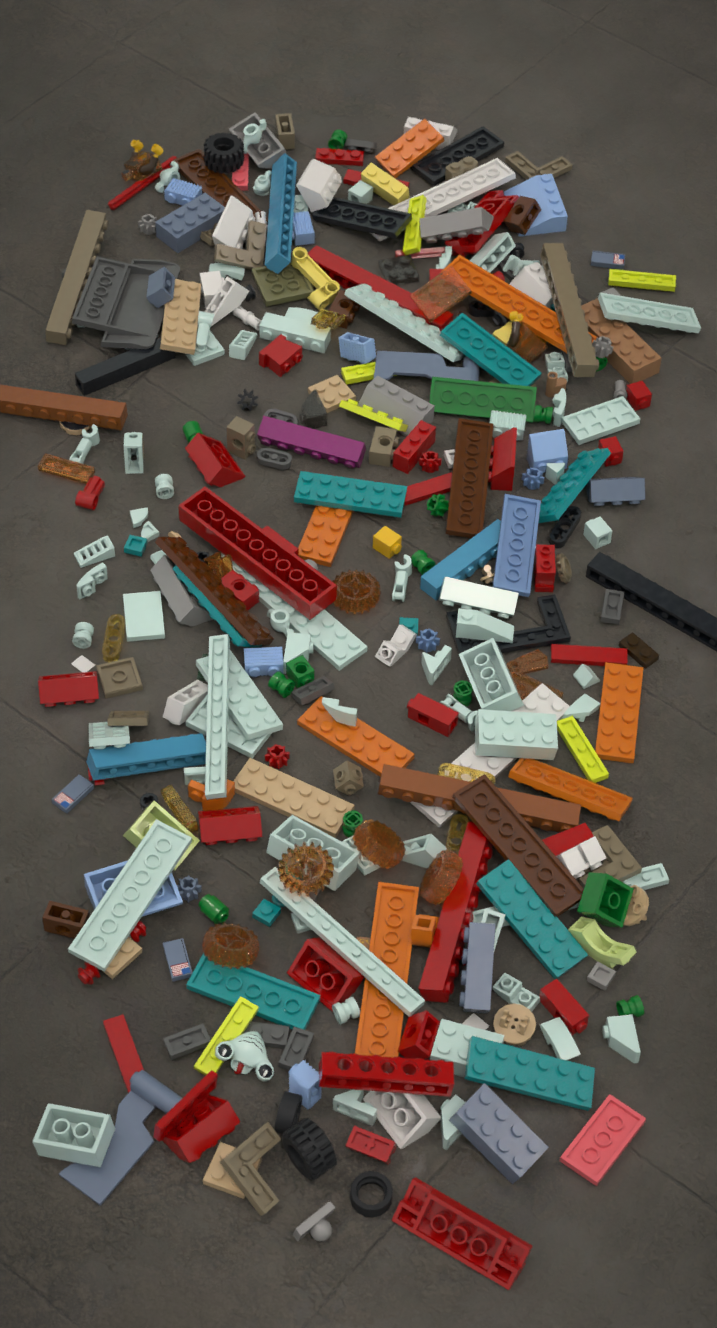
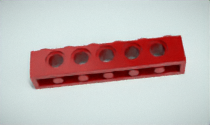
M322 1052L319 1062V1087L450 1097L454 1087L453 1062L444 1060L434 1061L422 1058L408 1059L381 1057L379 1055H358L356 1053Z

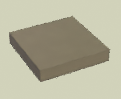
M133 657L96 665L105 699L143 690Z
M110 711L107 721L108 726H147L150 717L149 711Z

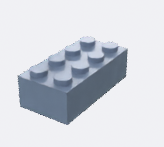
M204 193L156 221V237L179 253L201 240V232L213 229L214 224L219 222L225 207L207 193Z
M470 922L469 926L465 927L463 942L467 943V949H463L462 964H466V970L461 972V985H465L464 992L460 993L459 1006L463 1007V1012H490L496 924Z
M485 1083L449 1119L511 1184L521 1178L548 1148Z

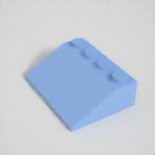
M552 174L536 175L504 191V196L518 195L519 197L524 196L536 199L541 207L540 213L525 235L517 233L518 237L566 231L568 215Z
M128 861L84 874L85 888L94 910ZM172 872L142 917L183 904Z

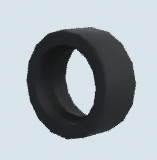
M288 1091L284 1092L275 1121L274 1130L276 1133L283 1134V1132L298 1123L302 1106V1095Z
M374 1171L358 1175L352 1182L350 1190V1201L355 1211L364 1217L371 1218L381 1216L388 1211L392 1204L393 1188L389 1179L385 1175ZM367 1184H376L384 1190L385 1197L379 1204H365L359 1199V1189Z

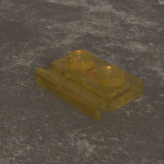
M322 309L312 317L311 325H315L319 329H326L330 326L332 330H335L345 321V314L338 316L337 312Z

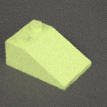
M153 801L123 836L137 848L157 819L192 837L191 844L173 870L175 871L200 840L156 801Z

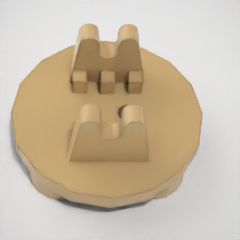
M637 885L630 886L634 890L624 926L640 924L641 920H647L645 914L648 910L649 898L646 891Z
M505 1005L494 1016V1033L504 1035V1042L506 1044L522 1046L535 1033V1017L530 1009L523 1005Z

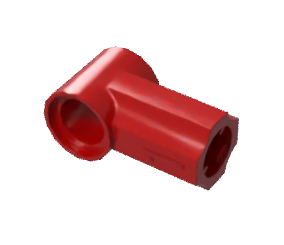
M98 476L90 478L83 491L80 490L77 493L75 505L94 511L105 482Z

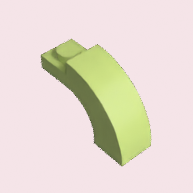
M580 917L568 929L590 957L609 968H613L617 964L624 965L628 963L637 953L634 946L619 943L609 938L600 929L595 919Z

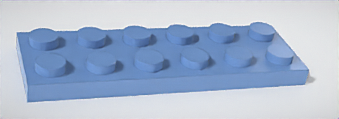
M505 494L492 587L519 593V596L529 597L541 505L540 500Z

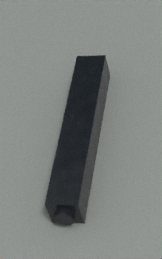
M161 338L156 339L154 345L149 349H132L76 372V386L86 396L175 358V352L160 349Z

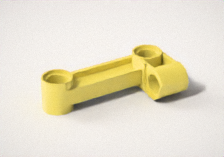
M295 248L292 253L291 265L298 269L317 288L307 298L321 311L333 303L339 292L340 285L332 280L316 264L305 248Z

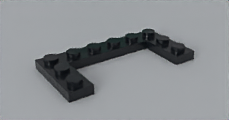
M555 594L537 597V604L545 626L514 631L513 643L495 641L501 653L570 642L571 636ZM458 610L447 612L446 618L458 655L487 641L456 638Z

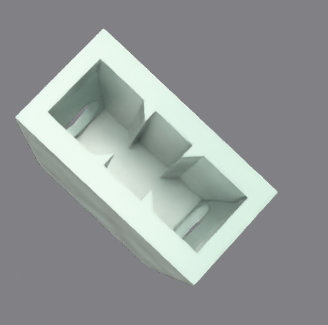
M141 432L124 433L125 474L144 472L143 433ZM137 455V460H131V456Z

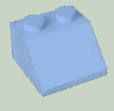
M564 429L529 434L527 461L530 468H537L544 473L546 472L547 463H565L564 469H567L568 451Z

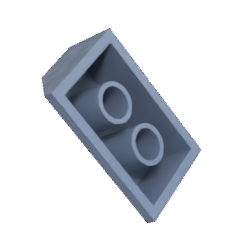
M645 478L590 479L585 485L588 502H594V506L604 505V502H611V505H620L622 501H629V504H639L640 500H645Z

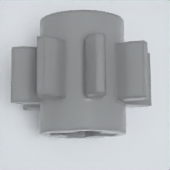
M151 214L142 216V220L138 221L140 232L146 235L156 233L155 222L157 217Z
M601 336L593 340L592 346L595 347V356L604 358L612 353L614 347L611 346L612 342L609 338Z

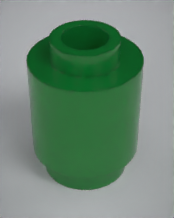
M188 421L182 428L188 444L197 433L203 434L197 421Z
M207 894L200 900L199 907L201 912L215 924L223 923L229 917V908L216 896Z

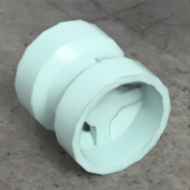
M160 474L155 478L156 495L160 499H169L174 495L173 479L169 474Z
M79 622L75 626L72 643L78 648L85 649L91 645L94 627L90 623Z
M353 997L347 998L344 1003L338 1002L332 1005L334 1016L340 1025L346 1023L350 1017L353 1019L360 1017V1009Z

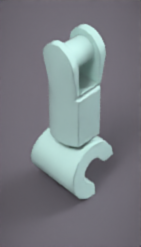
M510 255L503 267V271L512 270L515 276L523 267L535 262L540 264L538 260H520L517 256Z
M199 311L195 350L199 353L205 351L209 329L215 315L213 313Z
M94 424L92 425V433H87L86 430L82 429L83 438L70 456L69 465L75 464L81 468L91 447L99 444L98 428Z
M404 555V565L395 562L396 576L392 601H395V599L402 600V602L405 601L408 577L412 574V561L408 555Z
M447 694L446 699L439 703L459 712L458 718L465 723L468 722L469 730L473 732L478 711L470 710L452 695Z

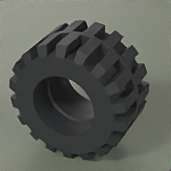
M225 132L209 136L204 142V162L208 169L221 174L235 172L236 169L239 170L244 164V143L242 139L238 138L237 135Z
M304 1118L283 1132L282 1141L287 1155L297 1170L309 1180H316L337 1165L336 1154L330 1140L323 1130L311 1119Z

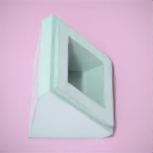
M547 463L545 477L556 485L564 474L565 463Z
M584 664L573 674V677L583 689L600 682V679L591 668Z

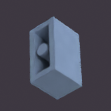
M165 267L151 274L148 279L146 298L156 308L171 301L174 295L175 277Z

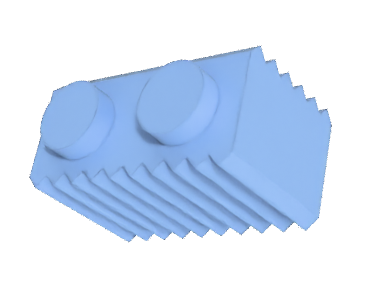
M173 178L164 190L165 201L183 206L202 195V186Z
M308 211L294 212L292 240H294L295 246L315 244V233Z
M349 332L338 337L341 357L350 361L357 360L361 364L370 363L371 360L376 358L375 339Z
M282 647L244 648L246 673L250 677H258L260 675L273 676L278 671L283 673Z
M303 1060L299 1064H294L289 1070V1092L302 1095V1105L307 1110L310 1109L321 1099L322 1087H319L318 1071L312 1069V1066H309V1063Z

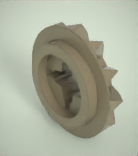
M563 553L557 554L555 565L562 582H570L572 577L570 562Z

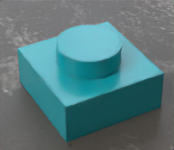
M129 535L124 546V553L142 557L148 544L147 538Z
M400 617L399 625H404L418 636V618Z
M263 899L252 913V918L270 927L280 915L281 908Z

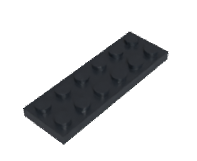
M482 126L413 164L412 170L432 186H435L446 180L445 168L449 164L459 162L465 157H473L475 160L480 161L503 148L504 141Z
M336 197L332 198L328 207L317 210L312 214L315 221L391 238H397L412 220L411 213Z

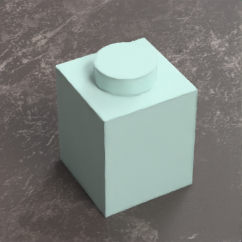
M360 180L348 190V200L368 204L373 200V187Z
M600 516L585 523L583 535L595 549L611 543L612 530Z

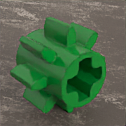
M433 494L429 498L427 510L431 511L432 516H444V513L448 511L449 501L444 500L445 495Z

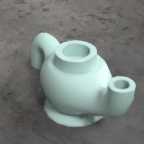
M265 119L259 121L260 126L253 123L244 128V154L248 152V145L259 143L262 132L267 127Z
M175 161L171 162L172 168L165 169L160 173L161 180L155 186L156 191L163 193L164 186H168L173 178L180 180L179 166Z
M270 170L266 171L265 175L258 176L255 180L253 187L255 194L266 196L270 193L272 176Z
M285 609L268 610L267 617L270 618V623L274 630L283 632L286 638L288 632L294 633L293 629H289L290 615Z

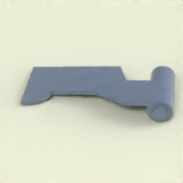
M377 351L374 378L378 375L385 380H390L393 375L425 376L430 379L432 377L479 381L480 366L468 357L464 358L463 367H446L443 356L440 354Z
M144 1070L137 1071L132 1075L130 1079L131 1091L118 1106L115 1131L101 1167L73 1163L59 1173L60 1177L100 1206L154 1143L153 1138L143 1125L144 1121L156 1107L167 1114L182 1099L181 1096Z

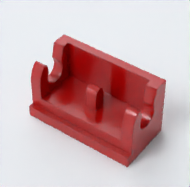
M357 1126L353 1127L346 1143L348 1149L355 1150L388 1165L390 1164L392 1153L394 1154L396 1151V1143Z

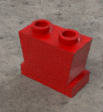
M280 334L259 352V365L263 368L267 366L281 377L302 360V346L286 340V337Z
M536 544L534 559L535 592H553L556 575L555 545Z

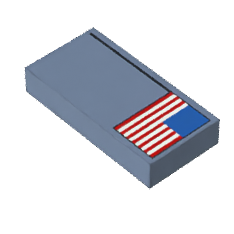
M593 251L591 266L624 270L626 254Z
M79 774L52 798V804L67 814L94 789V784Z
M184 939L164 942L163 949L172 982L190 978L192 969Z

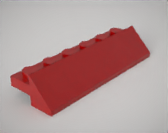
M503 190L488 191L474 208L482 207L493 215L494 219L489 231H484L480 235L468 234L467 237L463 238L452 237L451 240H446L445 244L452 246V249L464 258L469 252L476 253L497 227L501 225L519 196H504Z
M416 1177L412 1179L404 1198L400 1201L392 1218L393 1222L508 1290L511 1289L526 1265L525 1262L533 1247L531 1244Z

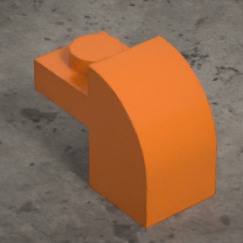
M228 779L227 794L224 798L207 800L204 784L191 780L188 784V797L196 802H202V810L204 811L225 808L235 795V782Z
M422 914L415 915L411 928V944L431 948L439 917Z

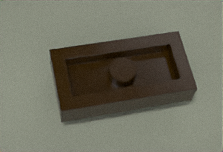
M633 632L619 641V647L627 648V654L644 669L659 660V654Z

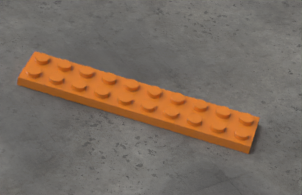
M461 255L456 257L441 271V278L510 319L512 311H517L518 314L521 313L523 315V320L519 321L521 326L524 325L532 333L567 353L555 311ZM591 334L593 343V340H596L597 336Z
M378 882L369 951L407 984L412 949L411 928L416 915L419 887ZM366 978L355 1053L368 1056L398 1057L404 1012Z

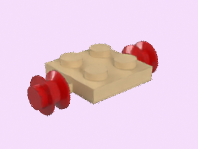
M138 921L104 972L111 979H114L142 953V948L137 943L140 941V935L146 936V927L141 921ZM85 962V969L78 968V978L84 984L92 985L94 977L100 978L99 968Z

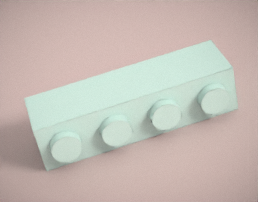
M508 232L495 234L470 261L491 273L516 245Z
M266 312L259 325V335L262 339L273 341L282 334L286 337V340L302 346L303 349L325 353L331 340V327Z
M444 577L439 601H443L442 604L453 607L454 604L461 605V609H479V611L490 615L492 612L497 613V617L508 619L509 616L512 617L514 615L519 593Z

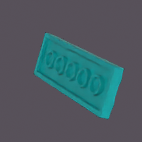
M463 313L440 332V336L502 384L531 386L541 377L542 373Z
M596 448L593 451H582L578 454V458L569 465L566 473L551 488L550 493L542 499L538 523L556 521L562 516L609 457L611 452L608 448Z
M300 471L294 494V502L401 518L407 486Z
M176 565L173 567L177 578L184 582L188 587V591L198 598L199 604L209 611L210 617L221 625V630L232 638L233 644L238 647L260 648L262 646L250 645Z
M509 859L477 881V886L500 913L505 914V920L554 979L561 977L588 956L587 952L558 917L555 918Z
M204 951L186 984L188 990L234 1007L241 996L259 1007L256 1016L279 1025L289 1026V1029L292 1030L294 1027L306 1030L321 996Z
M472 1036L469 1039L464 1079L589 1111L592 1105L595 1068Z

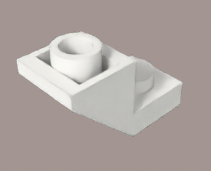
M399 625L390 641H383L375 657L391 667L409 650L417 634L404 625Z

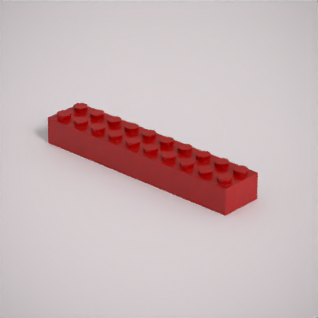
M206 486L178 506L179 521L309 620L337 600V585Z

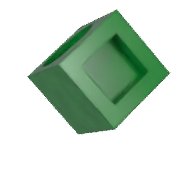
M303 655L286 662V675L295 682L297 689L314 681L315 670Z

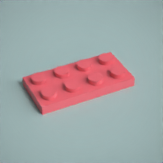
M609 1094L562 1154L560 1162L597 1186L645 1124L646 1118Z

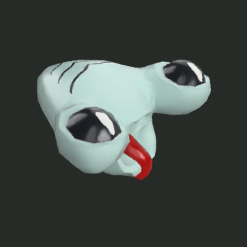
M257 1031L246 1032L233 1040L220 1042L216 1046L215 1056L222 1061L231 1059V1067L235 1074H248L253 1068H256V1075L259 1080L269 1081L273 1077V1066L268 1060L264 1041Z

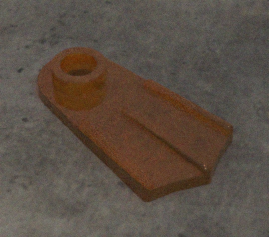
M536 649L509 661L506 665L511 676H518L548 669V656L539 649Z

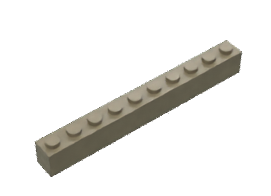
M86 210L45 330L46 342L66 345L68 339L72 337V326L76 325L72 324V318L97 257L96 254L100 253V242H103L105 237L104 230L108 229L109 221L106 220V213Z
M543 243L540 257L574 377H594L596 370L599 369V360L596 359L595 347L592 346V336L588 332V323L585 322V312L581 308V298L578 297V288L574 284V274L571 273V263L567 259V250L564 249L563 243Z

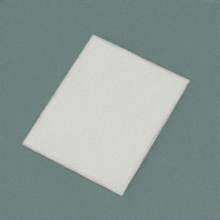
M83 655L71 663L81 672H87L95 666Z
M474 1013L462 1023L483 1030L489 1027L488 1024Z

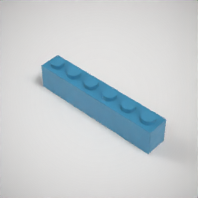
M499 519L494 521L421 576L420 589L434 600H438L444 577L464 580L467 577H471L480 567H484L493 557L496 558L501 521Z
M201 733L133 742L120 748L109 746L104 749H89L86 762L93 780L206 764V741Z

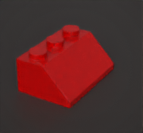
M513 427L494 438V445H491L490 456H493V458H490L489 469H492V471H489L488 482H491V490L512 491L517 427Z
M197 433L185 447L189 453L188 457L195 462L197 470L204 475V480L209 485L223 487L244 479V473L221 441Z
M97 671L39 676L40 704H45V707L56 706L58 702H64V705H72L80 700H84V703H93L95 699H99Z
M258 806L198 811L201 843L205 842L206 845L217 844V841L224 840L226 843L238 842V839L256 841L258 837H262L261 814Z
M320 937L306 940L287 971V974L306 990L321 995L320 1002L332 1012V1005L338 1002L344 1003L347 998L355 993L364 978L359 971Z
M208 1095L162 1141L179 1159L189 1163L194 1162L201 1157V1153L206 1149L214 1147L221 1137L233 1132L235 1126L240 1123V1120L228 1100Z

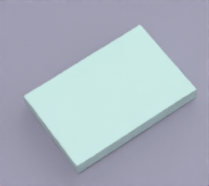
M161 592L123 594L127 642L164 639L165 631Z

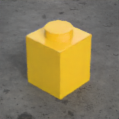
M386 526L373 536V549L388 559L398 554L402 549V536Z

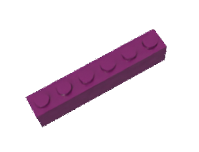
M263 416L257 433L259 441L264 445H276L279 449L294 450L295 453L304 455V453L309 454L315 459H327L328 462L333 464L342 463L348 468H360L366 451L364 442Z

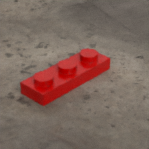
M317 148L315 160L325 164L363 166L364 151Z

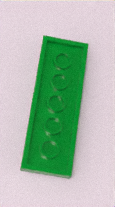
M432 377L429 403L435 406L434 413L490 418L491 411L494 410L505 413L511 412L512 414L518 413L519 415L525 414L526 422L533 423L537 387Z

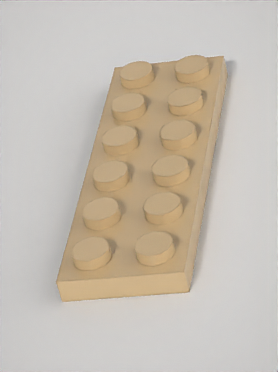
M175 279L173 299L167 302L164 308L160 349L194 355L201 283Z
M249 758L233 781L235 782V793L287 817L294 815L334 838L337 837L343 827L344 814L348 811H354V804L252 758Z

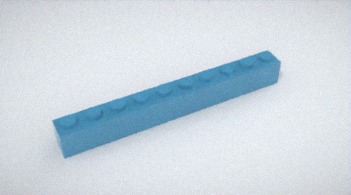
M285 153L272 165L265 266L277 274L291 261L297 162Z

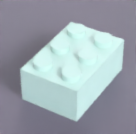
M441 1019L430 1060L453 1062L454 1075L465 1077L469 1039L475 1036L503 1044L504 1035Z
M48 1103L32 1142L39 1156L101 1167L115 1131V1126L109 1114Z

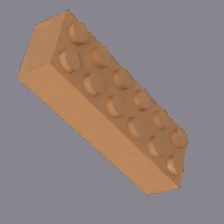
M598 298L581 305L582 310L585 312V322L588 323V332L598 338L605 336L611 340V346L614 348L612 353L606 358L630 384L645 380L659 373L662 358L624 321L605 318Z

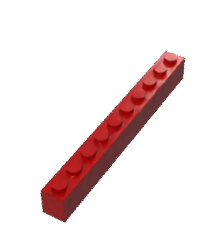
M316 245L308 252V255L344 289L368 284L374 292L383 293L386 299L397 302L399 307L410 310L416 317L425 319L429 325L438 327L439 331H442L453 321L452 313Z
M473 822L467 823L418 988L425 1001L448 1003L450 994H453V982L459 973L458 965L459 961L462 960L465 944L463 942L465 927L469 926L470 922H473V911L478 907L479 892H482L476 883L487 875L488 860L492 858L493 845Z

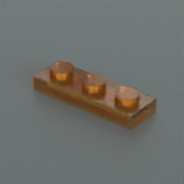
M45 453L38 464V471L87 484L95 473V467Z

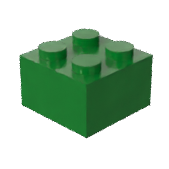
M589 872L577 912L595 919L596 922L604 926L622 928L634 888L607 873Z

